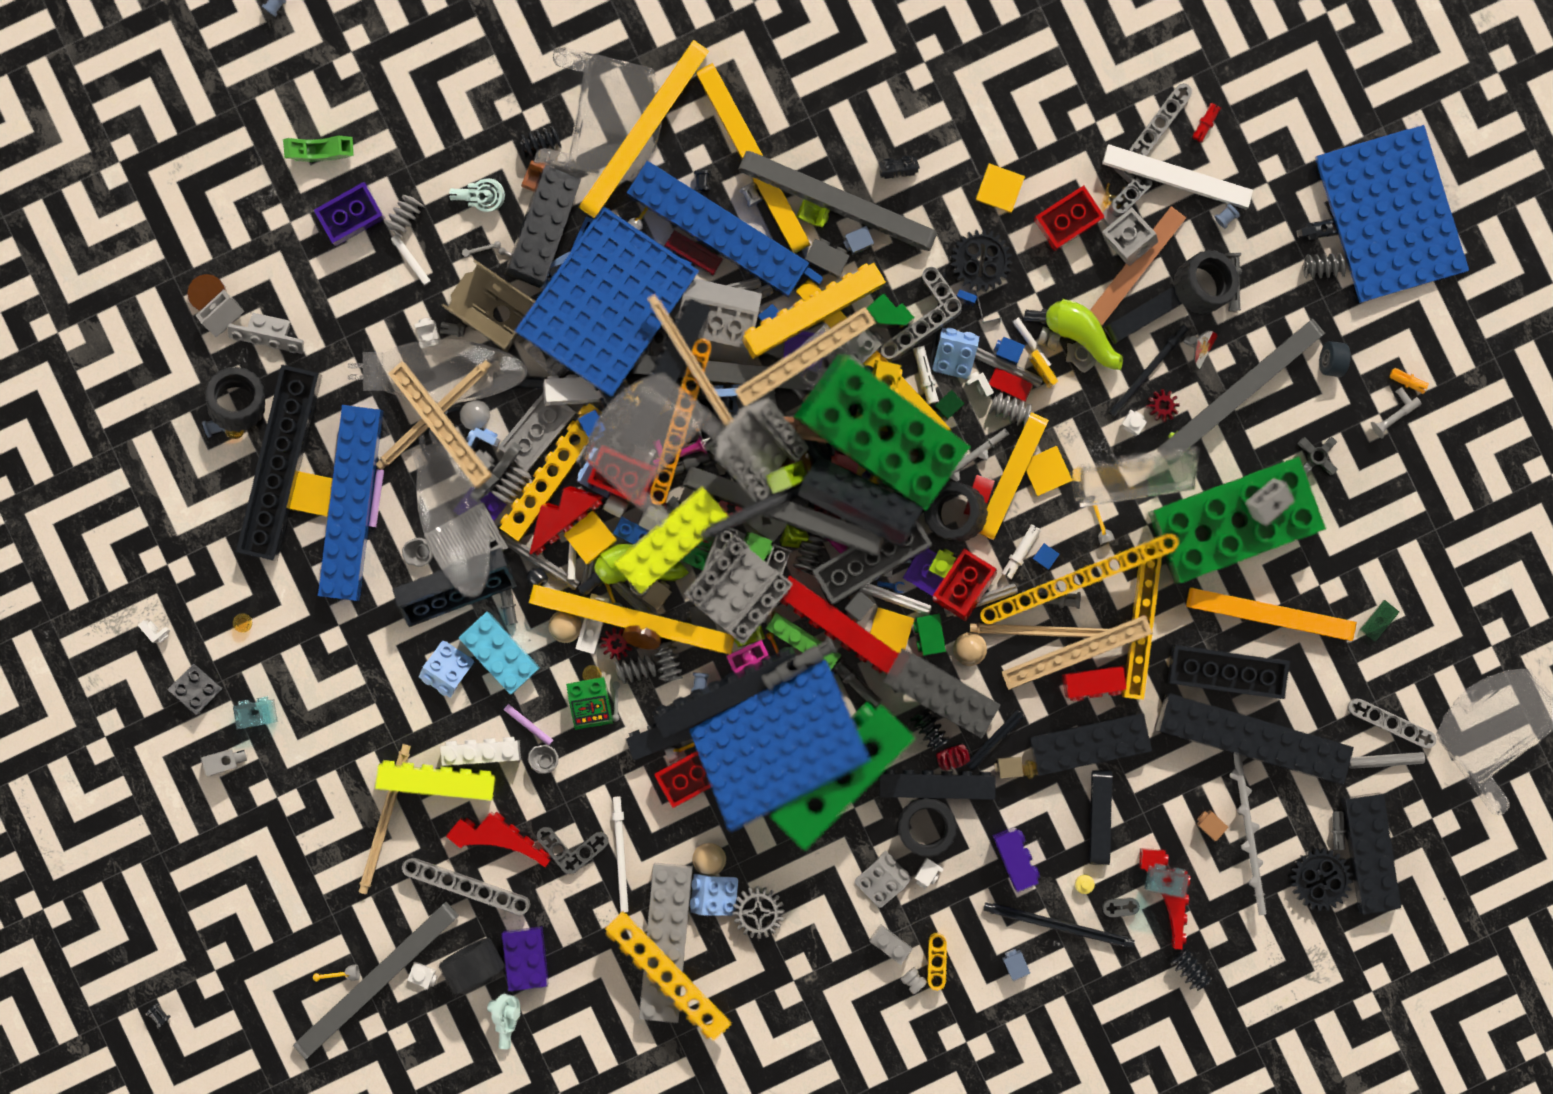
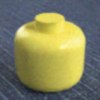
M1085 874L1077 877L1075 888L1078 892L1089 894L1093 891L1095 883L1092 877Z

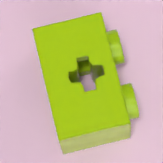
M802 460L766 475L767 484L772 492L776 493L803 481L807 476V472Z

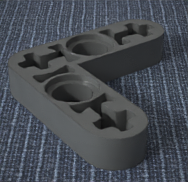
M1113 168L1129 183L1109 205L1110 213L1120 217L1148 191L1152 185V180L1139 175L1134 179L1136 174H1128L1126 171ZM1141 181L1146 182L1143 186L1140 185ZM1132 191L1135 194V199H1129L1126 192ZM1123 200L1125 204L1119 210L1116 209V206Z
M514 442L508 448L491 474L493 476L481 487L475 488L470 496L474 500L479 502L495 488V485L500 482V478H503L504 473L507 472L521 452L522 447Z
M543 827L537 833L539 843L566 874L577 872L602 851L609 842L607 834L597 832L571 852L551 828ZM542 831L545 833L549 831V838L552 841L554 838L557 840L550 848L547 847L550 842L547 839H541L543 836ZM596 836H603L605 838L603 840L604 845L598 844L595 847L597 851L594 852L593 848L587 843L591 841V844H593L597 840ZM554 846H562L564 852L561 856L554 855ZM584 847L588 848L591 852L588 858L580 856V850ZM576 854L577 858L583 863L580 865L578 861L574 864V870L571 868L567 870L566 861L572 862L575 859L573 855Z

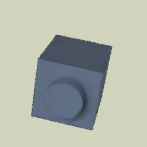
M867 226L846 234V240L843 241L847 252L851 251L852 255L874 245Z
M1016 949L1005 953L1006 956L1003 957V961L1013 981L1031 974L1020 950L1016 951Z

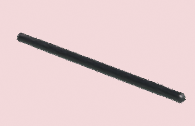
M944 271L942 272V277L946 281L947 273ZM940 288L939 296H944L945 288ZM936 314L935 323H940L941 315ZM939 330L933 335L929 365L932 375Z

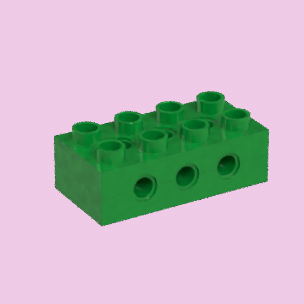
M838 354L793 417L901 497L923 507L924 510L929 507L970 449L968 444L847 355ZM854 402L858 407V411L855 416L849 417L847 409ZM885 425L888 429V435L885 439L881 440L878 436V431L881 426ZM913 448H916L918 450V458L911 462L909 453Z
M1300 457L1287 460L1148 512L1157 538L1166 534H1174L1179 540L1178 547L1164 555L1175 584L1183 583L1326 530ZM1272 479H1277L1287 484L1294 502L1275 517L1272 522L1265 525L1254 520L1246 502ZM1235 512L1241 514L1244 519L1243 525L1240 528L1234 527L1231 522L1232 515ZM1198 526H1203L1208 532V536L1203 542L1199 541L1195 536V530ZM1166 538L1164 545L1167 548H1173L1174 540Z
M865 702L852 715L853 721L857 724L856 729L863 745L867 741H875L877 743L876 752L868 755L870 762L851 771L847 781L838 782L833 780L771 812V817L804 850L915 739L880 703L873 708L868 702ZM812 797H819L823 800V804L819 809L813 810L807 806L808 800Z

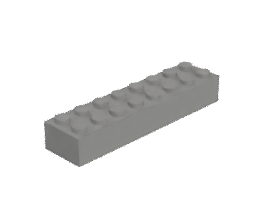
M654 863L647 936L683 972L693 866ZM650 958L648 965L655 968L659 965V962L656 958ZM644 969L639 1019L678 1023L679 1009L673 1004L675 1000L671 996L666 997L660 990L661 986L657 982L653 983L646 976L648 972ZM664 972L661 975L662 979L666 982L672 980V975L669 972ZM682 986L675 988V993L681 996Z

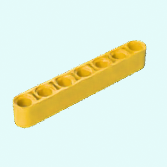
M1030 413L988 504L986 524L978 534L994 540L1049 421L1048 419L1035 413Z

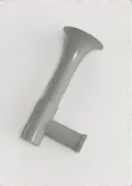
M1403 387L1395 392L1403 400L1405 406L1380 423L1371 422L1372 429L1380 438H1384V431L1390 425L1422 404L1417 397L1411 400Z

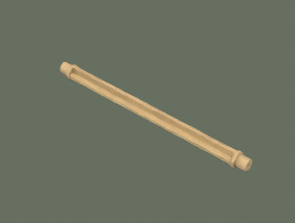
M653 295L648 298L651 309L657 315L723 422V425L727 427L733 418L662 306L661 301H658L657 297Z
M487 360L477 365L437 403L441 410L446 412L487 373V370L492 365ZM423 419L418 421L380 457L381 459L376 463L379 469L382 470L386 465L389 466L429 428Z
M979 622L978 624H970V632H977V634L1089 638L1109 630L1099 628L981 624Z
M402 744L396 765L402 766V762H407L411 746ZM388 790L360 882V893L367 894L369 887H371V881L398 791Z

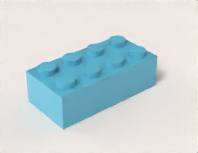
M486 612L459 637L463 644L510 695L540 669L490 612Z

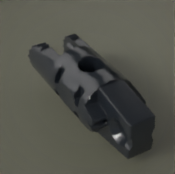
M1333 218L1306 223V228L1296 231L1297 237H1308L1309 240L1338 235V230H1333L1332 224H1335V220Z

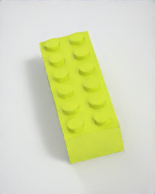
M701 486L614 563L634 587L642 593L703 540L700 537V531L728 517V515Z
M383 760L382 764H378L375 789L492 800L495 775H491V771L480 770L479 773H472V769L468 768L452 771L453 767L441 766V769H433V765L428 764L414 767V763L402 762L401 766L394 765L395 761Z

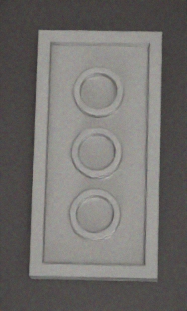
M543 392L500 443L498 448L506 453L508 448L516 442L522 447V450L514 461L528 472L577 413L567 405L545 406Z

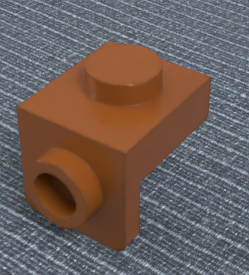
M531 160L521 187L534 192L540 172L545 166L543 162Z

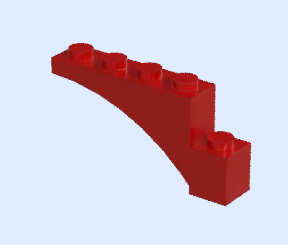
M490 812L477 829L474 827L476 824L472 820L461 818L446 836L460 849L466 845H494L520 852L544 867L551 861L547 851L542 848L540 850L537 849L532 839L528 836H525V838L519 834L520 830L513 824L509 826L505 823V818L498 812H495V814Z
M1140 848L1139 868L1147 871L1161 892L1170 917L1172 947L1174 949H1182V946L1186 944V933H1183L1184 925H1187L1188 915L1185 914V906L1189 904V895L1186 894V887L1190 886V875H1187L1185 870L1165 869V866H1168V854H1166L1165 850Z

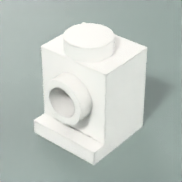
M1130 410L1120 426L1134 436H1137L1147 423V420L1139 412Z
M926 857L914 876L917 879L916 884L926 889L930 883L934 884L939 876L937 874L938 870L942 872L944 869Z

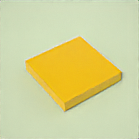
M989 164L976 200L1012 213L1025 176Z
M1035 350L1028 356V359L1040 377L1043 378L1048 388L1059 382L1038 350Z
M1057 446L1033 456L1026 468V473L1037 496L1073 481Z
M299 471L290 509L328 517L333 478Z
M593 510L587 517L564 534L565 538L587 565L617 541Z
M878 607L870 633L894 651L900 653L902 648L906 649L915 618Z

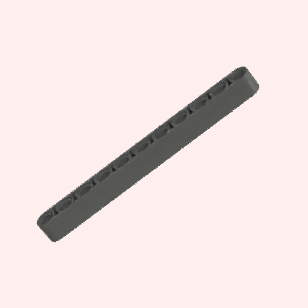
M746 151L739 166V171L827 208L919 249L931 251L937 236V232L934 229L754 152Z
M1312 318L1163 443L1157 451L1168 464L1172 463L1323 336L1325 332Z
M642 354L632 367L631 373L649 375L651 370L655 372L658 366L655 364L658 356ZM708 361L704 374L712 382L745 384L770 367ZM686 362L678 378L684 379L688 367ZM802 370L775 388L812 391L824 372Z
M689 467L683 486L694 491L702 486L711 497L744 509L756 503L739 483L695 467ZM789 501L760 514L874 556H879L885 540L864 528Z
M445 902L292 1046L306 1060L459 916L456 911Z

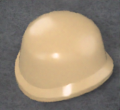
M558 611L550 618L548 627L550 634L555 640L569 643L580 635L582 623L578 615Z
M964 633L954 643V656L963 665H977L986 656V642L978 634Z
M705 843L697 847L692 858L695 869L700 874L714 876L721 872L726 863L724 850L714 843Z

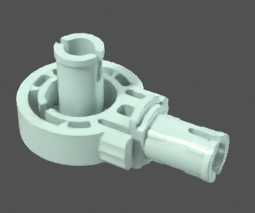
M489 178L468 184V187L477 189L451 188L449 194H457L449 196L451 201H477L469 202L468 206H475L484 212L498 209L503 204L505 198L502 185L498 181ZM497 202V204H496L494 207H492V208H488V207H487V206H492L493 204H495V203Z
M502 994L496 1001L492 1000L488 1003L487 1010L492 1012V1021L496 1024L495 1031L499 1032V1048L509 1049L511 1048V1033L515 1030L517 1019L520 1016V1001L515 996Z

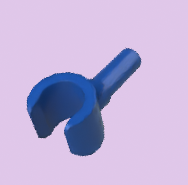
M878 581L877 586L893 589L896 593H902L904 591H898L896 586L898 584H905L903 582L886 583Z

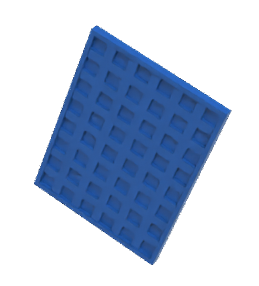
M1425 125L1315 157L1359 303L1469 271Z
M603 206L515 332L612 397L662 326L657 315L651 309L648 298L655 295L669 315L693 282L699 270Z
M826 660L807 668L785 683L781 682L774 686L773 690L767 689L689 729L731 831L870 762Z

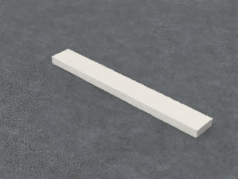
M1109 144L1102 163L1243 209L1249 208L1253 192L1251 189Z

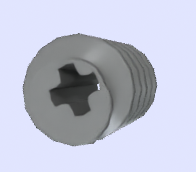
M407 195L402 196L405 202L398 201L400 208H393L396 215L391 213L388 215L391 221L386 219L384 221L386 226L400 237H402L400 231L407 232L404 225L411 226L408 219L415 220L416 218L413 213H420L417 207H425L419 201Z
M1000 393L997 397L995 395L988 414L995 410L996 417L1003 413V420L1010 416L1011 423L1017 419L1018 426L1022 421L1025 426L1032 406L1028 404L1024 408V401L1017 405L1016 398L1010 402L1009 395L1003 399V393Z
M514 462L517 466L516 468L509 467L512 473H504L507 480L500 478L502 486L495 485L498 491H490L504 503L511 504L513 501L510 496L516 498L515 490L521 492L520 484H527L524 478H532L516 462Z

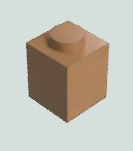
M1210 810L1208 812L1204 811L1197 819L1199 822L1196 825L1214 841H1217L1229 828Z

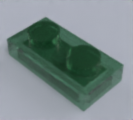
M1383 600L1361 626L1360 630L1370 639L1376 641L1399 614V611L1386 600Z

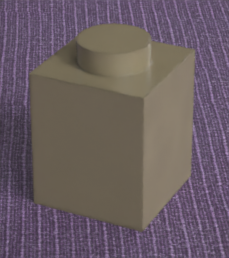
M656 580L642 599L656 610H659L672 592L669 590L671 586L663 580L661 582Z
M1020 756L997 758V763H994L995 775L999 774L1000 779L1022 777V758Z

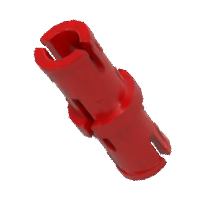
M1210 103L1204 117L1200 118V124L1194 135H1192L1193 139L1196 140L1198 138V142L1203 143L1209 129L1213 128V122L1221 110L1219 106L1216 108V105Z

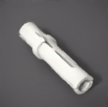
M925 346L916 347L913 351L922 384L920 385L924 389L927 404L939 402L935 389L936 382L933 381Z
M1030 525L1014 554L1010 555L1008 564L1003 572H1001L1002 575L1012 580L1013 575L1018 567L1024 563V557L1041 532L1039 528L1036 527L1035 529L1034 525Z

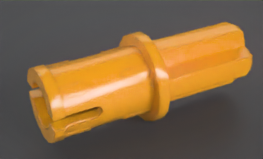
M1396 368L1390 374L1391 379L1404 384L1406 388L1410 387L1422 394L1425 393L1426 390L1424 389H1427L1429 383L1414 377V374L1409 375Z

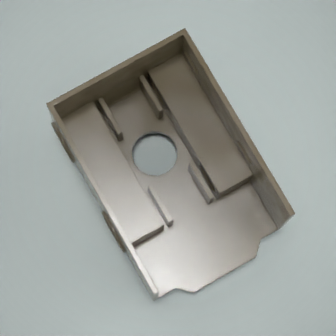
M473 260L477 265L473 272L465 273L451 293L452 302L447 307L443 304L442 306L461 319L466 325L475 331L477 330L493 341L495 345L508 352L517 337L520 336L515 330L535 301L476 260ZM505 306L509 309L510 316L505 322H498L494 319L493 312L496 307Z

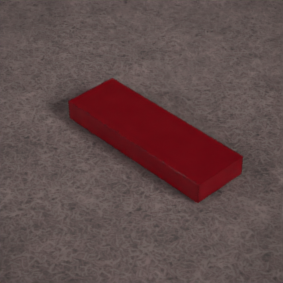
M673 230L664 247L713 276L723 261V258L676 230Z

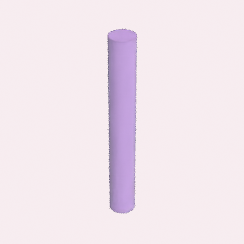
M376 469L369 526L376 527L381 497L384 470Z
M509 704L505 707L504 711L548 746L553 740Z

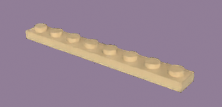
M864 307L734 390L744 407H746L874 325L875 321L866 307Z
M401 361L388 375L476 488L481 487L493 475L407 364Z
M1142 616L1002 671L1008 690L1153 633L1146 616Z

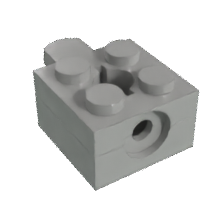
M1109 207L1104 210L1103 215L1105 218L1103 222L1107 226L1102 231L1104 240L1128 266L1158 243L1157 234L1132 207L1120 217L1112 215Z

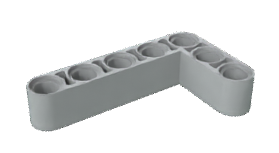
M927 267L922 273V278L929 291L939 303V306L882 345L881 353L887 361L896 360L961 314L962 306L959 299L935 267ZM930 272L935 273L937 276L933 281L926 279V275ZM940 288H945L948 291L943 297L937 295V290ZM952 303L958 305V310L955 312L948 310V306ZM939 314L943 319L940 323H934L932 317ZM924 325L927 331L924 334L917 333L916 329L918 326ZM902 337H910L911 342L908 345L901 344L900 340ZM888 347H893L895 354L887 356L885 350Z

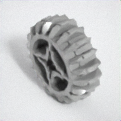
M756 886V892H753L751 887L748 888L749 895L742 891L744 899L741 897L736 898L740 905L734 904L733 907L739 910L733 911L732 914L739 915L738 918L734 919V923L741 922L737 928L745 927L744 935L749 930L751 931V938L754 937L755 932L758 933L757 937L760 939L762 932H764L765 937H768V930L773 934L775 933L773 926L780 928L781 925L776 921L784 920L782 916H778V914L784 913V909H778V907L783 906V902L776 903L780 898L779 895L774 898L771 897L774 893L773 890L766 894L767 887L763 888V892H759L760 888ZM755 897L754 907L742 910L745 903ZM761 897L769 900L774 909L763 907ZM757 903H759L760 910L764 911V914H761L760 922H758L757 915L752 913L753 910L756 911ZM774 915L773 920L767 926L762 927V919L765 916ZM743 916L753 917L756 921V927L750 926Z

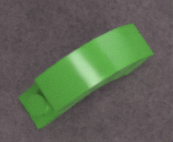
M334 136L316 140L283 139L284 158L311 162L338 160L354 156L353 137Z

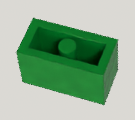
M940 614L917 617L916 622H913L914 632L919 634V641H916L918 652H922L923 656L946 652Z

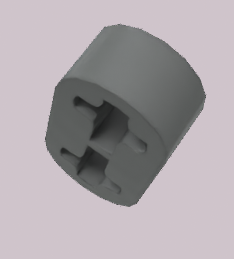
M1131 897L1106 900L1103 903L1102 909L1109 917L1132 916L1138 913L1140 905L1136 899ZM1129 901L1136 905V907L1132 908L1131 912L1128 908L1122 907L1129 905ZM1110 903H1112L1114 906H1119L1120 909H1114L1113 913H1110L1109 910H1106V907H1109Z

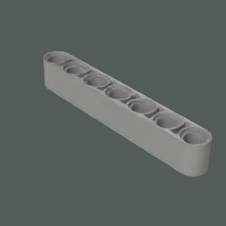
M410 858L402 865L403 873L411 878L511 913L522 915L530 908L529 899L523 895L420 859ZM409 862L416 864L417 869L415 872L408 870L407 865ZM426 869H432L435 872L434 878L430 879L426 876ZM445 875H450L453 878L451 885L444 883ZM464 881H468L471 884L470 891L462 889ZM487 888L490 893L489 897H482L480 889ZM499 894L507 896L508 901L506 904H501L498 901ZM517 901H524L526 908L524 910L517 909Z

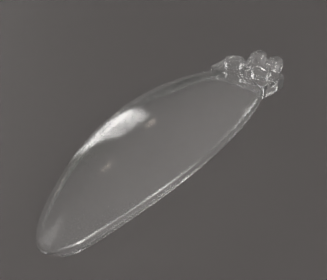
M435 339L408 343L385 352H363V363H348V368H363V375L351 374L348 375V380H363V391L384 390L406 398L388 375L393 368L403 361L434 401L438 403L477 365L487 360L492 366L484 376L455 402L458 403L477 400L506 391L522 382L527 376L528 371L521 360L499 349L463 340Z
M429 430V436L433 444L426 446L425 437L421 434L418 437L421 448L411 451L417 468V503L422 529L433 556L452 584L465 595L477 596L486 584L490 561V538L486 514L481 500L477 502L470 496L475 489L473 483L442 443L437 441L436 435L432 430Z

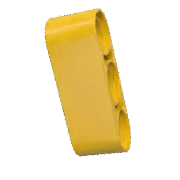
M938 932L931 934L928 940L927 968L928 985L936 991L941 990L945 986L947 941L944 935ZM936 937L943 939V943L939 947H935L932 944L933 939ZM934 957L942 958L941 965H932ZM934 976L941 977L942 981L939 985L935 986L931 983V979Z

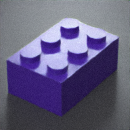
M365 182L314 209L328 237L335 246L386 219Z
M1012 827L992 835L1014 889L1020 892L1039 884L1037 879L1040 878L1037 868L1030 863L1033 858L1029 849L1023 846V843L1026 841L1022 832Z
M543 927L504 931L502 937L509 991L547 987L549 979Z

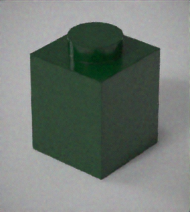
M951 390L934 408L941 419L945 418L948 420L965 403Z

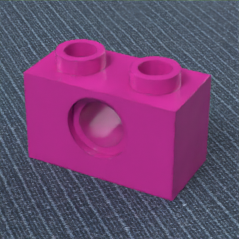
M762 640L727 655L733 671L737 673L748 664L760 662L763 657L768 656V652Z

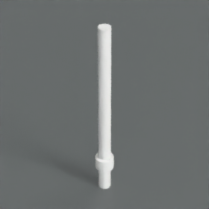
M618 796L613 797L614 812H612V820L615 821L621 912H628L622 825L624 812L621 810V797Z

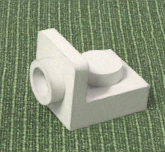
M430 318L418 320L419 323L414 325L417 329L420 347L426 348L439 345L440 341L435 321L430 320Z
M975 372L967 377L966 386L977 381L978 385H976V388L980 395L984 394L985 397H988L994 393L984 373L978 374V372Z
M143 620L138 624L139 628L152 643H162L169 637L167 633L171 631L168 627H165L158 633V627L152 621Z
M414 962L407 981L423 986L424 989L428 990L430 986L434 987L438 976L435 975L436 969Z

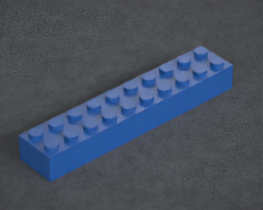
M646 161L627 191L628 197L647 207L658 216L748 273L758 277L761 281L788 298L804 275L807 267H809V262L649 161Z
M342 405L318 596L360 601L383 411L380 409Z

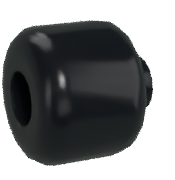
M533 568L528 572L527 582L532 588L533 584L543 587L547 583L548 576L541 568Z

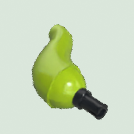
M1063 299L1051 305L1049 309H1042V311L1026 309L1024 313L1025 322L1047 324L1053 332L1058 333L1062 337L1073 339L1083 345L1104 367L1113 370L1122 369V355L1114 351L1099 320L1085 306Z
M617 544L610 546L596 559L595 571L590 574L591 577L578 586L582 594L586 596L595 587H600L603 583L616 584L620 581L625 582L628 580L615 565L614 561L634 544ZM678 561L658 579L676 581L685 577L689 572Z

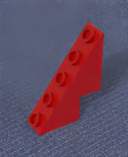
M569 486L563 489L560 506L550 503L542 504L529 554L535 553L536 556L546 550L544 547L546 544H553L560 538L558 535L564 531L566 533L574 527L572 523L576 520L580 522L587 517L588 510L598 508L602 504L601 500L604 496Z

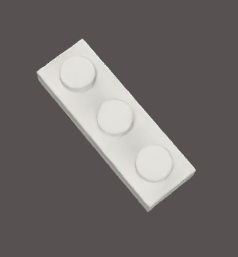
M591 593L590 599L610 603L609 598ZM584 617L576 649L595 654L604 622Z

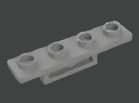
M252 313L248 327L234 324L228 325V337L234 340L264 345L273 349L287 350L291 353L303 354L304 341L302 339L287 336L290 328L289 320Z

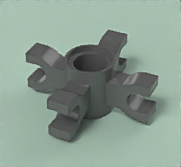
M1305 437L1297 443L1308 453V461L1303 465L1306 474L1315 465H1320L1329 475H1333L1338 470L1327 460V452L1337 443L1333 437L1317 448ZM1315 451L1320 452L1322 455V459L1319 462L1313 458Z

